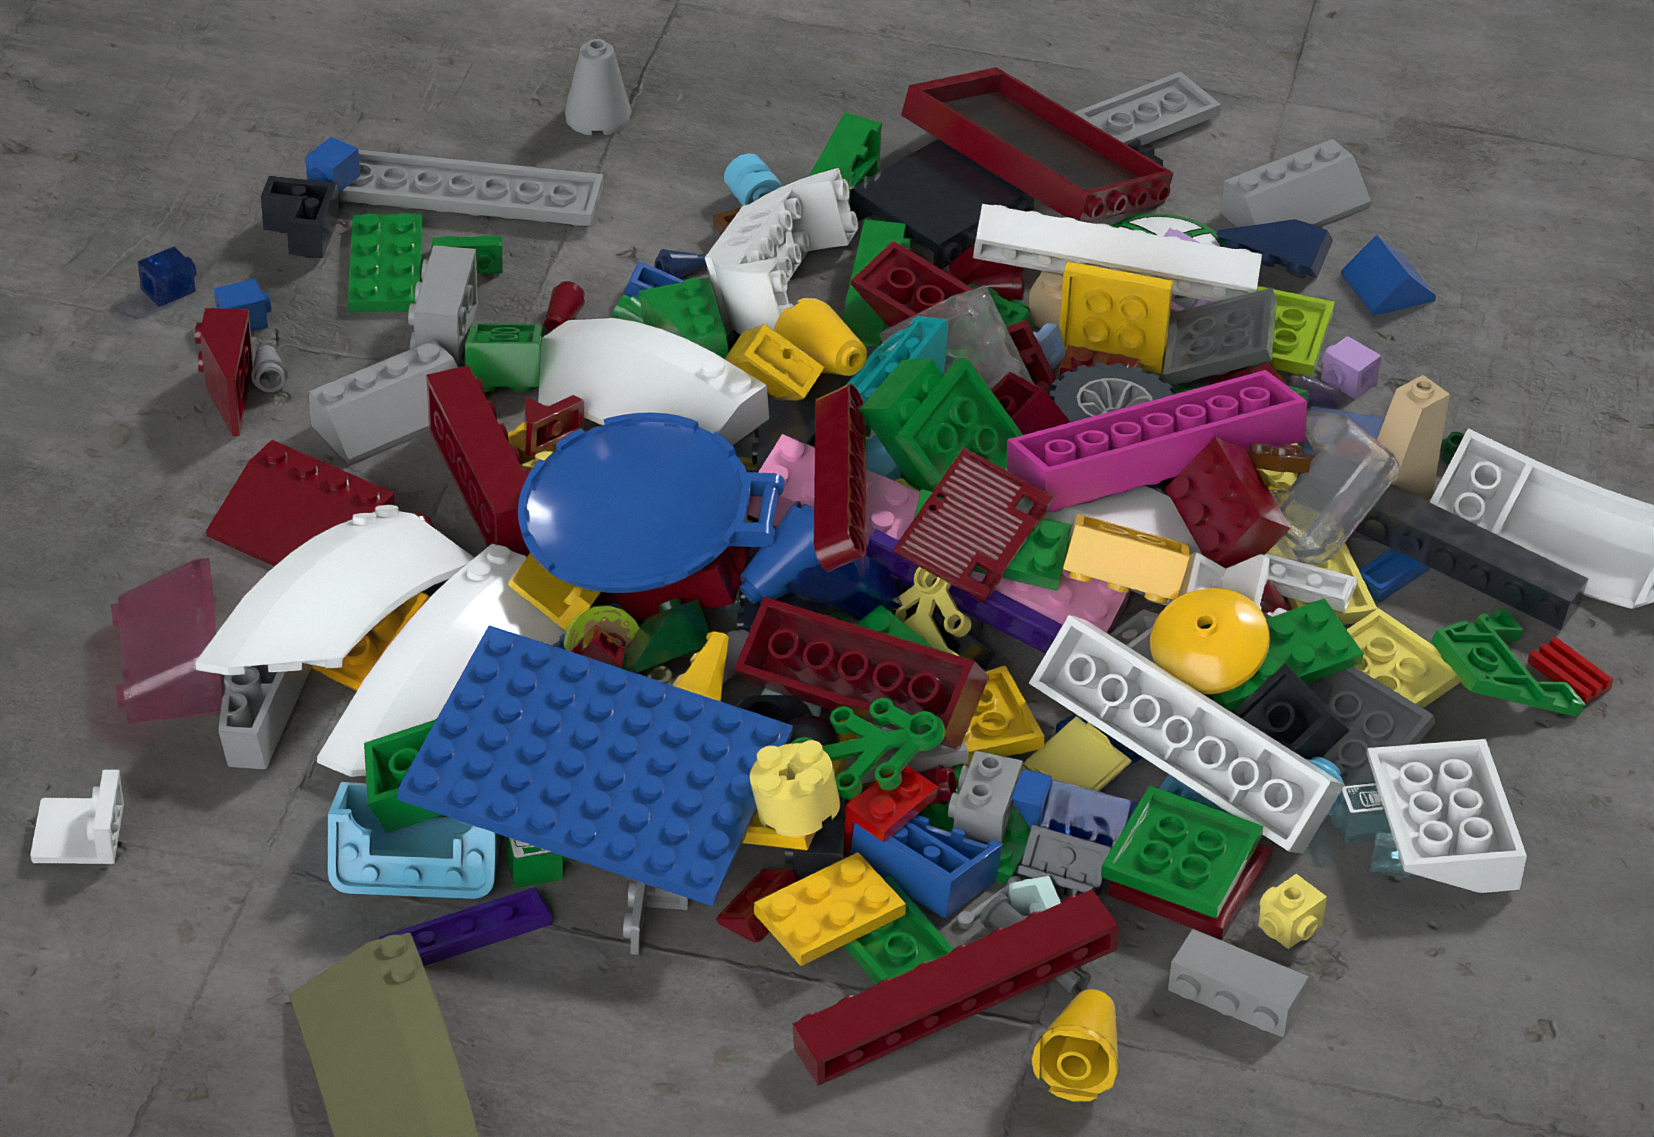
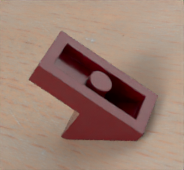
M572 395L547 407L526 397L524 420L525 455L532 457L555 446L557 442L580 428L583 430L584 400Z

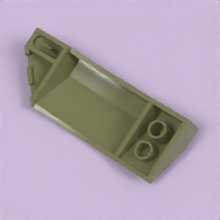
M411 933L389 935L383 939L367 942L289 994L290 1003L312 1064L333 1137H479L452 1044Z

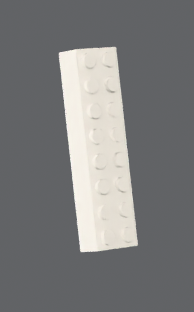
M1069 615L1029 684L1228 813L1264 826L1262 835L1289 852L1300 854L1305 852L1345 785L1098 627L1075 616Z

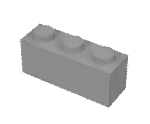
M1192 929L1171 962L1168 990L1183 998L1215 1009L1224 1015L1232 1016L1263 1031H1268L1284 1038L1305 1004L1309 976Z

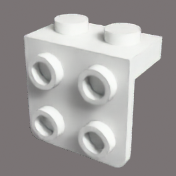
M1197 552L1190 554L1178 597L1198 589L1224 588L1243 594L1261 610L1260 603L1264 586L1269 577L1268 567L1270 559L1263 554H1259L1225 569Z

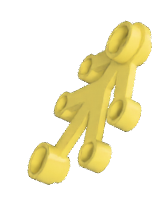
M918 567L914 574L915 585L894 601H887L882 606L890 612L896 609L894 616L934 649L959 656L954 651L948 649L932 618L935 604L937 603L945 617V630L955 637H963L969 632L971 620L956 607L948 591L951 584ZM919 602L916 613L905 621L906 610ZM961 619L958 628L954 629L955 622Z

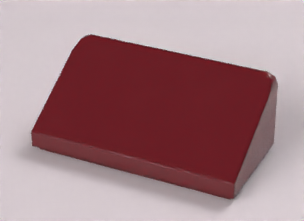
M762 869L716 918L717 923L752 942H760L770 931L754 914V902L797 882L798 879L794 871L789 869Z

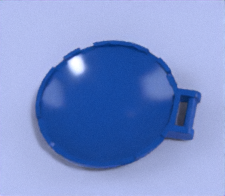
M632 413L603 419L605 425L595 427L586 432L580 428L555 444L556 450L544 461L539 459L530 471L519 498L518 520L522 537L531 555L543 568L557 578L584 589L609 593H631L660 588L682 580L711 563L728 546H771L775 537L773 522L778 496L782 495L784 491L785 480L776 473L746 472L745 466L736 455L735 448L717 431L712 434L699 427L698 422L695 420L667 413ZM750 496L762 497L757 523L745 522Z

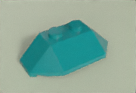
M917 316L910 322V327L895 333L878 346L868 357L863 368L846 385L852 383L858 389L865 403L902 360L933 359L944 375L949 329L947 320Z

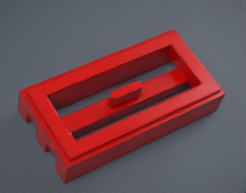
M1557 637L1552 638L1549 645L1546 643L1541 645L1539 652L1534 649L1529 653L1527 663L1553 682H1567L1585 704H1588L1612 687V677Z

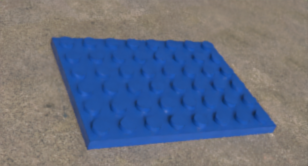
M489 625L400 784L397 800L714 907L757 812L750 783V771L757 761V753L766 746L779 747L788 744L793 725Z

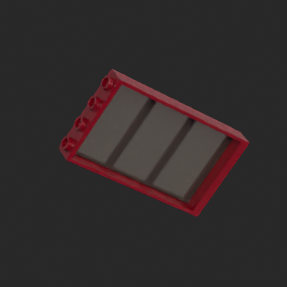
M998 67L912 84L908 87L901 113L902 117L1064 217L1089 223L1164 204L1170 194L1173 172Z

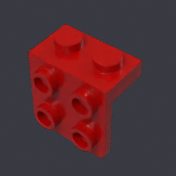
M907 765L901 771V784L893 790H883L875 779L869 788L850 799L845 807L846 820L843 857L847 858L850 856L855 823L884 843L937 798L938 786ZM888 774L884 778H889L893 774Z

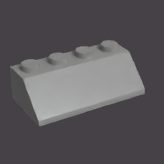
M1334 139L1225 180L1221 214L1236 227L1292 219L1320 227L1370 207L1371 200L1354 156Z
M435 339L309 391L311 426L348 465L428 432L426 375L458 368L454 358Z

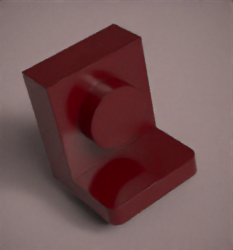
M595 624L572 647L571 652L621 668L625 648Z

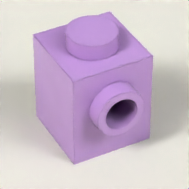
M1347 336L1337 344L1329 346L1323 354L1321 380L1356 399L1377 384L1381 355Z

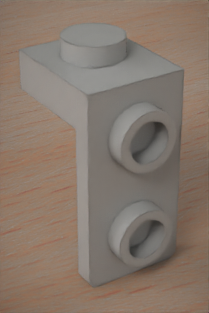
M639 881L637 883L630 882L628 907L633 908V913H625L623 938L631 940V954L639 955L646 907L688 910L689 898Z

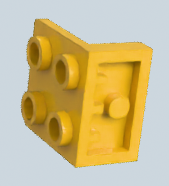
M531 553L508 582V585L521 597L529 601L565 631H567L568 625L577 614L589 609L601 593L569 584L557 578L543 568Z

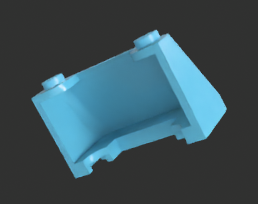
M341 782L328 813L329 881L335 889L348 894L481 898L487 895L493 888L501 835L449 817H435L387 833L368 805L366 784Z

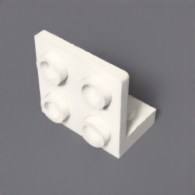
M103 770L100 786L93 787L92 798L41 799L30 854L33 863L114 864L124 807L119 770Z

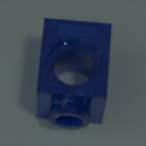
M175 246L137 261L140 288L158 307L196 292L194 277L197 275L195 264L190 257H185Z

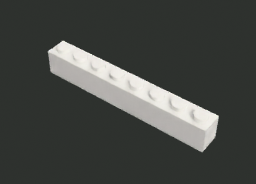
M982 204L973 258L1058 274L1064 273L1066 262L1069 261L1173 281L1172 294L1213 302L1256 292L1262 254L1252 253L1246 249H1230L1219 247L1212 243H1197L1181 240L1174 236H1158L1147 234L1141 230H1125L1114 228L1107 224H1092L1069 217L1059 218L1042 215L1036 211L1025 212L1009 209L1002 205L992 206Z

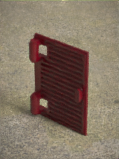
M963 447L892 552L970 594L978 602L984 603L988 601L1002 580V575L1031 532L1035 531L1048 512L1054 496ZM1023 497L1033 501V506L1028 513L1016 508ZM976 566L987 571L981 583L969 577Z

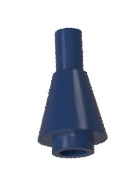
M662 249L655 259L654 267L680 279L698 271L700 268H707L705 257L708 253L697 255L695 253Z

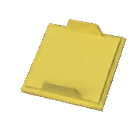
M1076 716L1046 742L1043 749L1037 750L1022 764V771L1030 770L1052 776V794L1058 796V801L1075 813L1131 764L1132 761L1114 747L1107 736L1089 722L1086 724Z

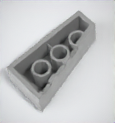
M302 663V670L269 672L268 665H257L244 669L245 674L225 675L226 689L225 695L222 697L218 732L228 767L267 769L313 665Z

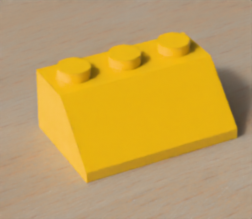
M1077 513L1063 570L1070 571L1069 577L1082 582L1091 583L1092 578L1106 581V587L1122 593H1129L1130 588L1145 592L1144 597L1146 599L1166 604L1168 599L1175 600L1178 598L1190 557L1189 544Z

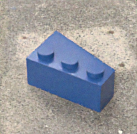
M916 815L884 843L855 823L850 856L858 852L883 879L891 876L908 896L941 917L947 918L996 882L1003 844L990 840L988 845L965 838L966 831L954 827L950 833L929 826L928 818Z

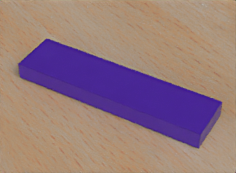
M533 887L379 936V939L389 935L411 933L423 966L552 925V915L537 888Z

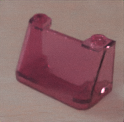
M199 558L190 560L118 595V603L111 604L113 627L120 626L123 684H116L118 708L126 707L128 723L221 714L222 689L220 674L196 670L195 663L216 635L210 559Z

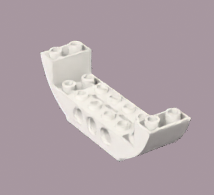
M839 168L818 173L780 187L753 203L742 206L705 257L723 324L730 323L732 329L740 335L742 332L762 324L774 330L780 314L787 307L789 309L794 307L793 304L788 302L786 294L787 282L808 251L849 244L857 232L858 222L856 214L850 211L848 183L845 179H842Z

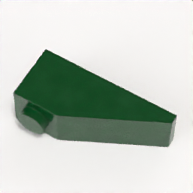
M679 597L658 605L660 613L646 618L626 647L621 669L637 673L704 647L708 641L706 636L710 633L698 599L682 604Z

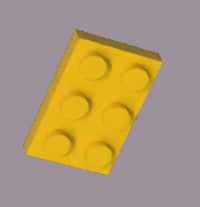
M858 852L754 902V914L800 966L904 916L906 903Z

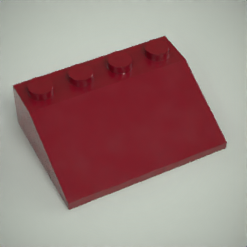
M271 440L248 461L208 526L206 535L275 567L291 552L313 537L336 525L353 520L354 514L375 512V507L382 505L395 506V493Z

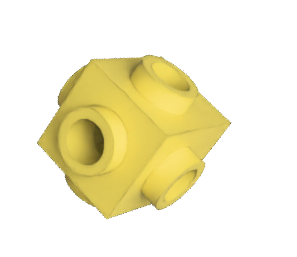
M1295 874L1278 887H1271L1264 893L1259 904L1261 908L1258 927L1270 938L1277 940L1287 949H1290L1302 939L1308 940L1317 929L1323 925L1327 896Z

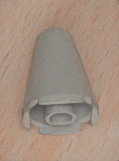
M592 39L581 46L564 110L567 124L573 130L585 135H592V130H603V135H611L624 129L630 122L631 107L614 48L602 39Z

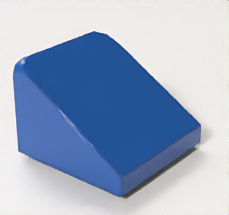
M1023 770L1012 793V801L1030 829L1032 825L1042 827L1052 804V776Z

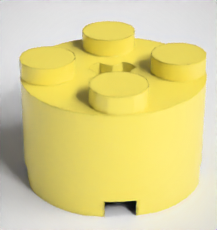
M809 740L803 743L786 744L779 747L766 746L759 750L757 761L750 771V783L759 820L763 826L766 827L767 824L775 828L777 834L783 836H801L814 833L823 828L822 821L830 815L833 820L840 808V798L831 759L819 742Z

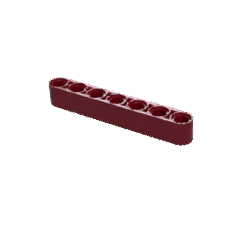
M852 383L816 399L813 544L816 556L827 572H831L866 555V419L859 410L864 401L858 389Z

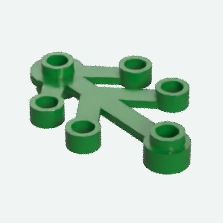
M879 698L870 705L869 709L874 722L879 726H886L892 723L900 728V730L885 732L856 716L850 707L842 706L836 708L830 715V721L834 730L838 734L853 733L860 737L822 746L831 761L860 755L847 771L841 772L835 778L839 795L845 799H852L858 796L862 791L860 780L889 749L900 747L888 762L880 764L875 770V777L880 788L883 790L897 788L902 782L901 771L919 751L931 750L943 741L945 727L942 720L927 711L918 712L911 716L895 707L890 699ZM882 710H888L883 714H879ZM848 718L845 722L839 723L842 719ZM802 737L794 740L790 744L803 743L813 739L808 737ZM888 774H893L889 778H884ZM853 782L852 785L844 787L845 784Z

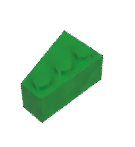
M709 277L702 279L690 278L682 283L638 291L645 325L685 338L723 359L726 358L729 353L726 333Z

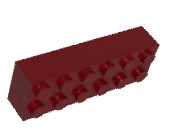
M469 365L427 374L429 432L486 547L491 544L504 546L510 551L527 558L530 551L521 534L518 520V505L523 485L530 472L528 469H522L517 447L510 446L505 424L498 423L493 401H487L485 398L482 380L475 378Z
M764 597L734 667V670L751 685L782 695L796 697L801 701L833 711L842 706L850 707L856 716L874 724L876 723L869 709L870 705L879 698L890 699L895 707L911 716L922 711L931 712L942 720L945 727V737L940 745L956 750L961 748L989 679V676L973 660ZM882 710L879 714H883L888 710ZM892 723L883 726L893 730H900V728L896 727Z

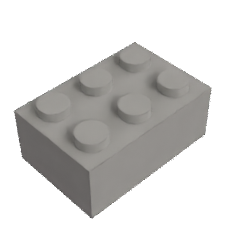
M433 245L430 258L423 261V282L417 281L416 304L411 303L409 308L408 322L409 325H414L415 331L411 334L410 349L435 339L454 358L457 366L461 367L465 354L466 339L478 307L476 249Z

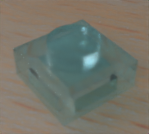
M1376 831L1370 872L1411 879L1412 873L1405 872L1393 835Z

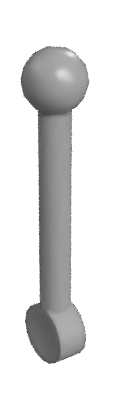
M1012 876L1008 879L1005 887L970 912L963 911L959 913L957 917L958 926L962 929L971 928L974 925V919L982 913L985 906L993 898L1002 894L1008 895L1009 885L1022 881L1019 876Z

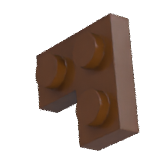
M1249 443V450H1246L1258 469L1293 473H1309V470L1316 469L1317 455L1302 453V446L1279 444V447H1273L1272 450L1271 444Z

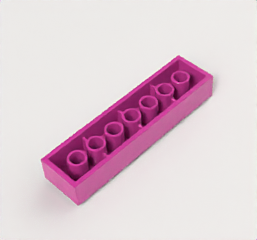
M1267 370L1007 439V471L1053 495L1054 499L1049 506L1048 512H1058L1064 507L1079 503H1090L1100 497L1126 493L1129 489L1147 484H1158L1162 480L1176 477L1214 437L1249 450V443L1271 444L1273 450V447H1279V444L1291 445L1305 441L1307 400Z

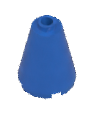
M800 501L794 503L776 526L773 544L768 547H761L740 575L743 584L739 588L751 603L755 604L758 601L762 603L764 597L776 600L828 573L820 564L814 550V510L810 506L805 504L801 507Z

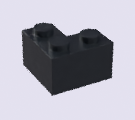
M269 176L260 196L263 230L287 233L289 255L323 258L339 219L337 183Z

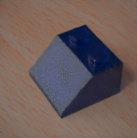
M1053 779L1041 827L1113 847L1139 802Z

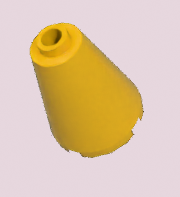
M802 298L798 300L800 303L791 309L787 307L780 314L774 326V331L824 366L821 373L851 376L863 368L867 358L864 344L825 302L816 298ZM784 350L783 357L788 359L790 357V352L788 350Z
M1088 989L1077 994L1035 1044L1031 1059L1034 1074L1038 1080L1041 1077L1050 1086L1049 1091L1055 1096L1070 1101H1091L1096 1099L1098 1094L1108 1089L1109 1091L1114 1085L1119 1070L1115 1005L1112 999L1102 991Z

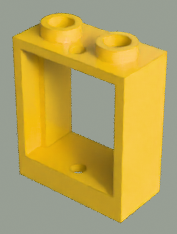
M765 324L742 332L725 358L726 361L766 384L767 394L775 400L795 401L805 398L824 369V366ZM784 350H788L790 352V357L788 359L783 357Z

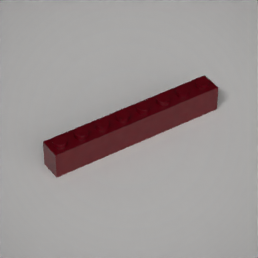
M1093 889L1080 895L1069 896L1060 904L1042 912H1033L1020 922L1006 928H998L988 936L971 944L960 945L950 953L933 961L922 962L914 967L913 970L893 979H884L875 987L857 995L846 996L833 1006L819 1012L806 1014L799 1021L792 1023L794 1050L819 1086L1116 951L1118 924Z

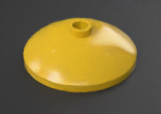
M1224 588L1198 589L1178 597L1159 614L1150 636V650L1154 664L1202 694L1222 693L1248 681L1262 666L1270 643L1268 625L1260 608L1243 594ZM1207 624H1211V625H1212V626H1211L1210 628H1208V629H1201V628H1200V627H1202L1203 625H1207Z

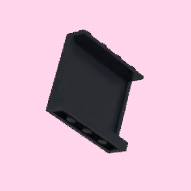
M940 139L931 142L850 189V211L856 214L857 221H861L874 213L886 222L906 224L905 234L934 252L933 265L941 270L975 244L982 204L1002 205L1009 209L1025 212L1034 211L1035 198Z

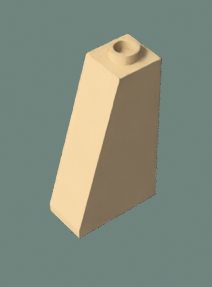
M1424 375L1397 388L1365 472L1424 500L1432 497L1450 394Z

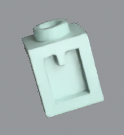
M1049 876L1025 879L1009 885L1008 898L1011 900V906L1021 915L1037 911L1042 912L1061 903Z

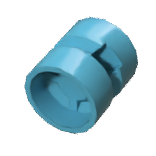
M747 153L738 156L727 166L724 173L726 186L742 206L749 205L762 196L783 187L761 157L756 154Z

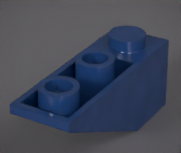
M1297 219L1218 230L1216 234L1218 239L1222 241L1225 239V248L1246 249L1252 253L1262 254V265L1274 267V264L1281 265L1287 268L1286 271L1299 278H1305L1306 275L1318 277L1333 242L1328 230Z

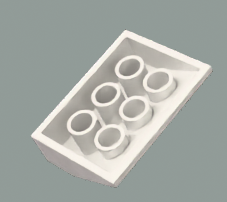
M1486 739L1367 748V757L1405 872L1478 893L1520 890L1527 855Z

